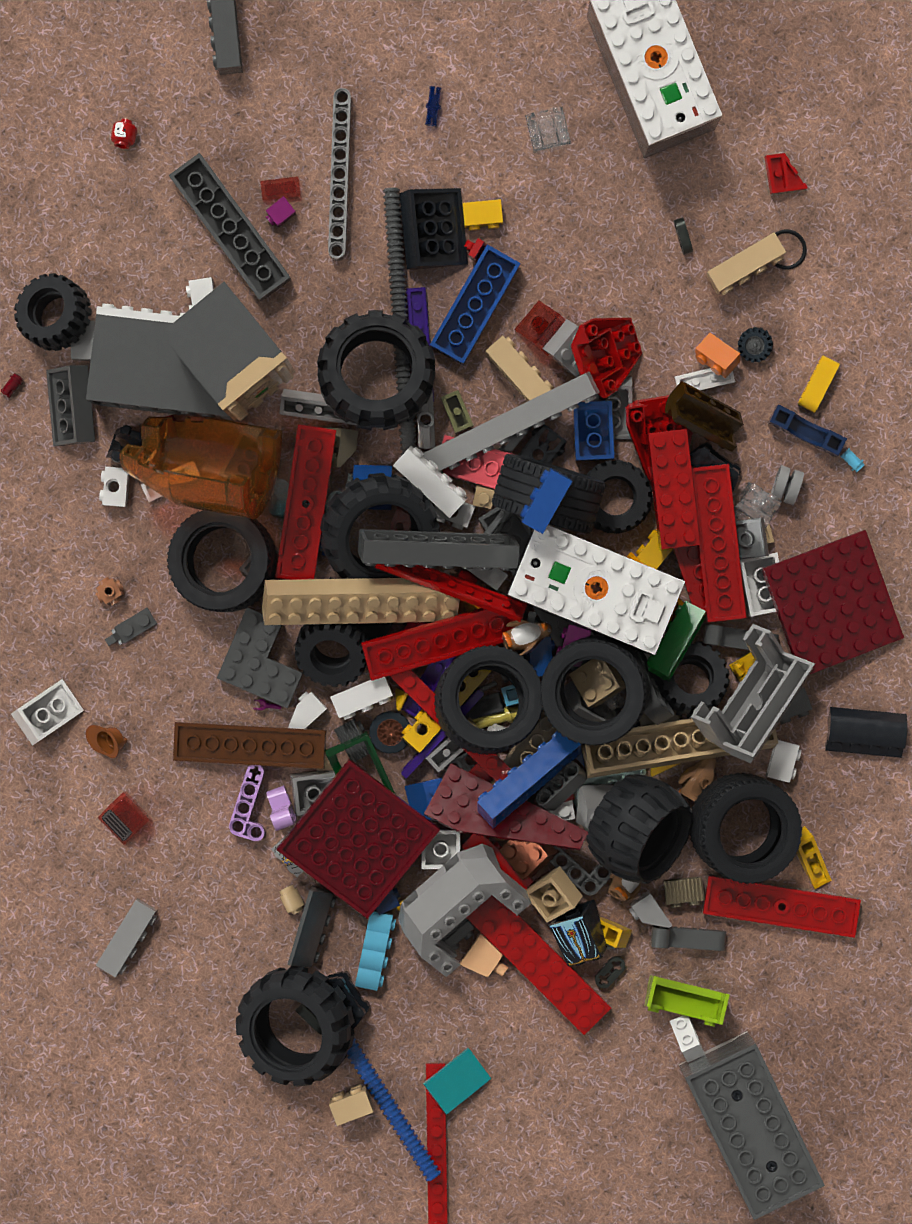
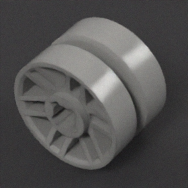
M781 465L777 472L770 498L780 501L783 494H785L783 502L793 506L802 485L804 472L794 470L792 475L789 476L791 469Z

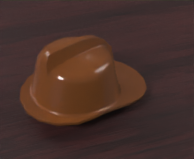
M91 725L86 729V739L91 748L110 758H116L124 744L127 743V738L122 736L121 732L115 727L103 728L98 725Z

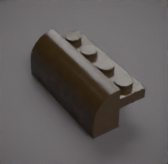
M681 381L669 395L665 406V413L671 416L677 425H682L692 433L703 436L707 441L718 444L722 449L733 452L737 448L734 434L744 425L741 413Z

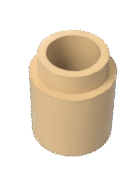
M290 885L279 891L281 894L280 899L287 913L292 912L294 915L303 910L302 906L305 904L297 888Z

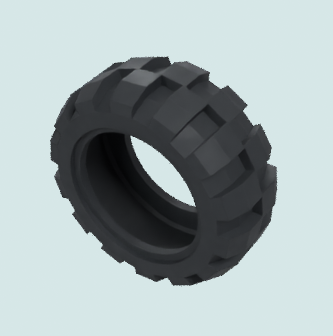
M368 310V314L358 316L356 313L343 319L344 323L339 327H334L326 336L323 348H320L318 356L317 376L321 394L326 404L330 405L335 411V415L346 423L350 421L357 424V428L372 431V428L388 430L398 427V424L405 420L409 422L419 414L421 407L427 404L433 391L436 374L435 357L432 347L429 346L426 340V335L418 326H412L408 323V318L397 313L393 315L383 314V310ZM372 341L386 342L394 345L405 354L411 365L412 373L408 383L399 393L387 399L370 400L355 394L346 385L341 374L342 365L348 354L361 344Z
M384 473L369 474L368 479L361 481L359 478H356L345 484L347 489L341 494L335 493L328 503L330 507L328 513L322 516L320 526L322 538L320 541L323 552L329 564L339 574L341 579L401 578L377 569L375 566H367L365 563H362L360 558L351 553L349 535L354 522L367 509L377 505L390 504L399 506L409 513L411 521L410 531L440 532V524L436 519L437 513L423 492L405 478L397 475L388 477Z
M291 966L288 970L280 967L268 972L243 995L238 1006V1013L240 1015L236 1017V1035H242L243 1040L239 1042L244 1057L250 1056L254 1062L252 1067L259 1074L264 1075L268 1073L272 1076L271 1081L287 1086L290 1081H293V1086L312 1085L314 1081H322L331 1075L347 1057V1051L352 1047L355 1032L351 1025L355 1021L351 1006L346 1007L343 1002L346 995L339 986L334 989L328 983L329 977L318 971L309 974L306 967ZM277 999L295 1000L313 1012L322 1031V1043L319 1051L313 1053L295 1052L285 1047L275 1037L269 1023V1009L272 1001Z

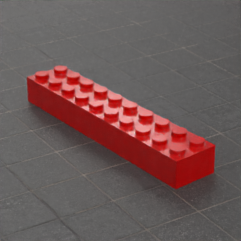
M493 895L466 917L583 1035L611 1009V1006L571 966H568L566 961L519 914L513 913Z

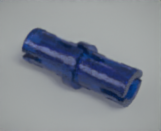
M430 86L428 103H426L427 115L425 125L430 126L432 118V126L437 127L438 110L441 109L439 102L442 88L437 87L436 94H434L435 86Z

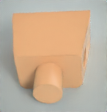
M481 932L460 961V965L486 977H489L492 971L503 976L508 969L505 964L500 962L503 954Z

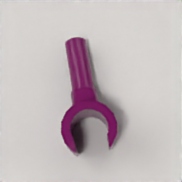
M263 699L254 700L260 703L259 708H253L256 711H261L265 708L281 709V706L278 704H269Z

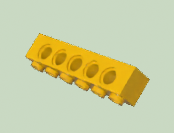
M479 670L475 677H470L469 675L465 677L462 682L464 690L459 692L460 706L492 670ZM422 709L414 717L416 722L412 726L408 724L402 731L404 735L401 737L417 753H420L441 729ZM419 724H423L426 727L425 735L417 733V726Z

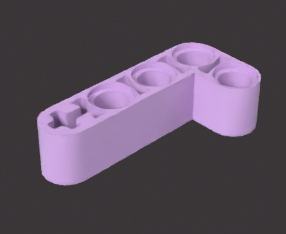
M261 765L248 766L229 824L232 834L252 841L261 840L266 832L262 824L250 820L265 774L264 766ZM256 766L261 771V774H257L255 780L259 781L258 784L254 781H247L248 777L252 779L253 772L251 769H254ZM251 784L255 787L253 795H248L245 792L246 785ZM241 803L249 805L247 813H242L239 810ZM235 821L242 822V831H236L233 828ZM253 827L261 829L262 834L260 837L252 835Z
M284 785L266 792L272 808L270 818L276 831L294 825L297 820Z

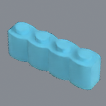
M374 910L370 915L355 982L356 987L375 991L378 990V987H382L384 976L381 975L382 968H386L388 957H385L386 949L390 950L392 938H389L390 930L394 931L396 919H393V914L383 913L379 915Z

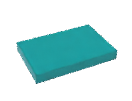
M467 1048L425 1081L423 1085L447 1115L487 1083L491 1077L472 1051Z

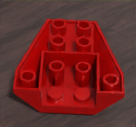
M631 318L590 319L579 326L571 344L580 376L590 371L600 392L598 395L602 398H607L619 389L642 355L641 345Z
M669 395L636 400L625 407L626 426L645 476L649 480L647 468L650 467L646 434L687 429L689 447L693 433L688 428L677 425L672 417L665 413V406Z

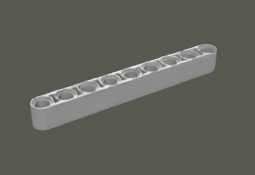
M345 88L337 89L333 96L328 252L335 261H340L345 257L347 241L351 95ZM340 94H346L348 99L345 102H339L337 97ZM340 113L347 115V119L343 122L336 119ZM344 132L347 135L345 140H337V133ZM337 152H345L346 157L343 160L336 159L335 155ZM336 171H344V178H335ZM341 189L345 193L342 198H336L334 192ZM338 208L344 211L343 216L339 218L333 215L334 210ZM335 228L343 229V234L340 237L333 235ZM341 247L343 250L342 254L334 256L332 254L333 248Z

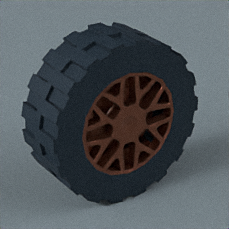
M386 711L374 718L370 726L369 735L371 742L383 753L391 754L402 751L408 745L401 739L404 735L402 731L410 724L404 715L395 711Z

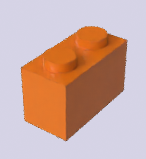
M709 333L695 348L697 361L702 365L706 364L718 376L721 375L727 378L740 363V353L712 333Z

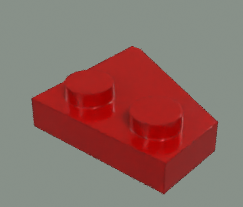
M785 153L766 155L764 157L770 194L808 189L806 183H803L798 176L795 167L790 164V160Z

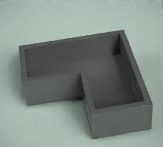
M247 607L217 679L280 706L289 708L303 673L268 658L282 625H264L263 614Z

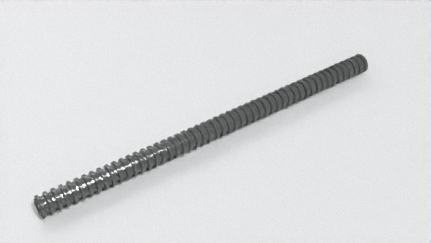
M385 188L383 190V193H385L383 199H385L384 205L386 207L384 211H386L385 217H387L385 229H387L386 235H388L386 238L388 243L386 245L389 247L387 258L389 259L388 265H390L388 271H390L389 277H391L389 279V283H391L389 288L392 290L390 291V295H392L390 298L392 301L391 307H393L391 312L408 318V314H406L408 303L406 302L407 296H405L407 291L405 290L406 284H404L406 282L404 278L406 273L403 271L405 270L403 266L405 261L402 254L404 252L402 248L404 243L401 241L403 240L401 236L403 231L400 224L402 222L400 218L402 214L399 212L401 210L399 206L400 195L398 194L400 189ZM393 346L396 350L394 351V354H396V357H394V360H396L395 366H397L395 378L398 379L396 381V384H398L396 390L399 393L408 383L412 369L405 354ZM415 417L409 422L405 420L399 423V426H401V429H399L401 435L399 437L402 439L400 441V444H402V447H400V450H402L401 456L410 446L417 447L415 446V443H417L415 437L417 435L414 434V431H416V428H414V425H416V422H414Z

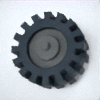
M761 327L747 329L742 333L738 341L740 355L745 360L753 363L765 360L773 349L771 335Z

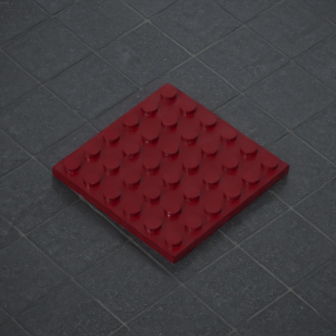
M866 530L761 569L791 654L815 663L810 674L904 638Z
M348 759L276 849L368 919L437 835L440 828Z

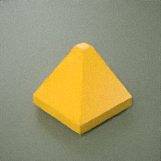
M396 688V708L400 711L408 694Z

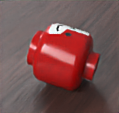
M121 119V121L114 123L111 133V141L114 143V146L121 149H128L129 146H133L136 140L137 127L128 119Z

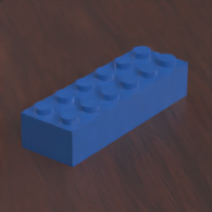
M487 244L430 346L464 365L521 263Z
M556 731L551 736L552 739L549 742L540 744L536 753L527 755L522 760L523 764L518 768L516 766L507 773L508 776L504 780L499 779L494 783L491 791H485L478 797V813L492 828L496 827L548 783L568 763H571L581 755V744L568 740L566 736L563 737L560 732Z

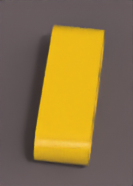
M824 355L820 358L819 364H817L810 381L798 401V405L813 413L816 412L840 365V363Z

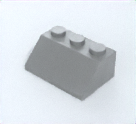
M589 784L579 787L576 823L588 828L596 807L599 806L603 796L610 791L614 784Z

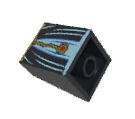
M595 900L577 904L575 908L558 916L549 925L568 966L574 964L579 966L588 960L596 961L603 957L607 945Z

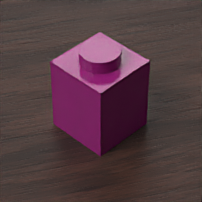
M284 196L266 209L268 214L266 219L272 226L276 224L278 228L296 215V211Z

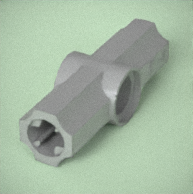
M433 391L427 404L421 407L417 415L418 446L423 449L435 448ZM424 414H428L431 417V421L427 424L422 423L420 417Z

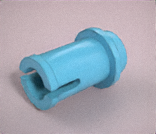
M850 448L840 456L853 468L852 471L858 472L865 465L863 463L864 460H860Z

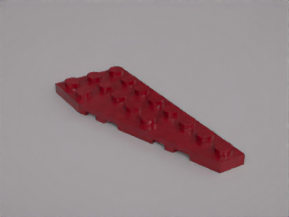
M450 764L424 812L425 816L458 833H471L478 836H491L505 840L537 843L539 845L545 844L579 851L588 835V831L528 801H525L496 827L492 828L478 813L477 802L479 801L478 797L482 793L493 789V784L453 764Z

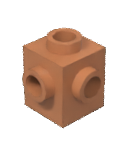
M106 577L98 582L100 586L96 587L98 592L95 594L101 603L104 602L106 605L111 603L113 606L122 600L120 597L124 595V587L120 580L116 581L115 578L109 579ZM110 587L112 594L107 595L106 589Z

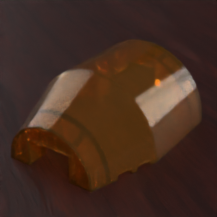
M148 416L141 425L142 446L126 444L120 452V462L124 472L178 506L256 519L265 510L274 489L281 458L282 430L212 417H204V421H191V417H185V421H173L172 417Z

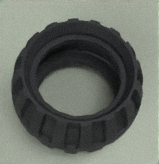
M639 774L627 775L624 779L614 784L610 791L603 796L599 806L596 807L593 818L588 826V848L596 860L612 874L627 881L649 884L667 872L682 853L681 851L687 843L690 830L692 829L693 812L686 800L667 783L650 776Z

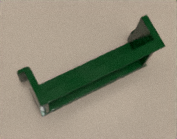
M367 731L325 750V754L336 775L342 768L336 754L364 741L384 786L395 793Z

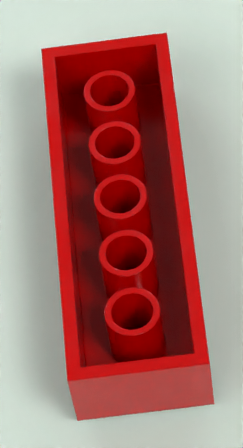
M687 429L648 433L646 437L659 549L700 545Z

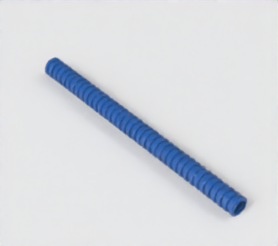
M354 1038L352 1047L347 1051V1058L351 1059L350 1063L354 1064V1069L358 1070L357 1074L361 1075L360 1078L364 1080V1085L367 1084V1089L371 1090L370 1094H373V1099L378 1101L377 1105L380 1104V1110H383V1114L387 1115L386 1119L390 1120L389 1124L394 1126L393 1130L397 1131L396 1134L400 1136V1141L403 1140V1145L407 1146L406 1150L410 1151L409 1155L414 1157L413 1161L416 1160V1166H419V1170L423 1171L422 1175L426 1176L425 1180L431 1181L440 1175L441 1171L437 1170L438 1166L434 1165L435 1161L430 1159L431 1155L427 1154L428 1151L424 1149V1144L421 1145V1140L417 1139L418 1135L414 1134L415 1130L410 1128L411 1124L408 1125V1119H405V1115L401 1114L402 1110L398 1109L399 1105L394 1103L395 1099L391 1098L392 1095L388 1093V1088L385 1089V1084L381 1083L382 1079L378 1078L379 1074L374 1072L376 1071L375 1068L372 1069V1063L369 1064V1059L365 1058L366 1054L362 1053L363 1049L358 1047L359 1043H356Z

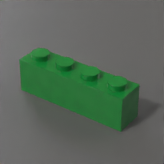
M687 601L684 602L683 606H678L675 612L676 618L667 625L665 630L667 633L661 639L656 654L650 655L647 660L648 671L668 682L706 618L705 610Z

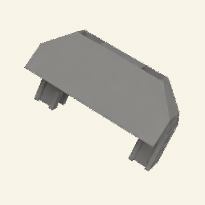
M754 624L745 633L743 641L756 660L748 669L743 680L738 684L733 695L728 699L723 710L721 711L714 706L709 710L706 704L701 701L691 716L705 738L730 755L749 763L759 754L800 692L815 663L784 652L772 631Z
M480 844L458 852L402 901L398 919L403 933L421 958L447 977L460 966V962L455 959L457 956L456 951L443 942L442 938L491 895L516 915L529 906L531 901L526 889L501 870L493 848Z

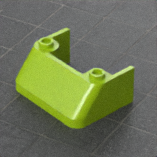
M650 975L644 1006L648 1007V1011L659 1013L660 1009L704 1020L705 1025L715 1027L716 1023L723 1025L730 994Z

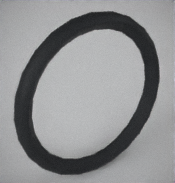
M789 229L779 230L775 232L776 236L784 233L795 235L802 243L803 253L801 258L793 265L783 266L776 264L774 266L783 270L794 269L805 259L807 252L806 242L796 231Z

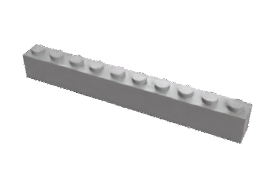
M589 371L424 452L423 457L428 461H433L438 467L437 470L443 474V469L447 467L450 470L460 466L459 461L466 459L468 462L477 457L476 453L480 451L486 453L494 449L493 445L498 442L500 445L511 441L510 436L516 434L519 437L527 433L526 428L533 426L535 429L545 424L543 420L549 417L551 420L562 416L561 411L567 409L570 412L579 407V402L584 400L585 403L596 399L595 395L600 392Z

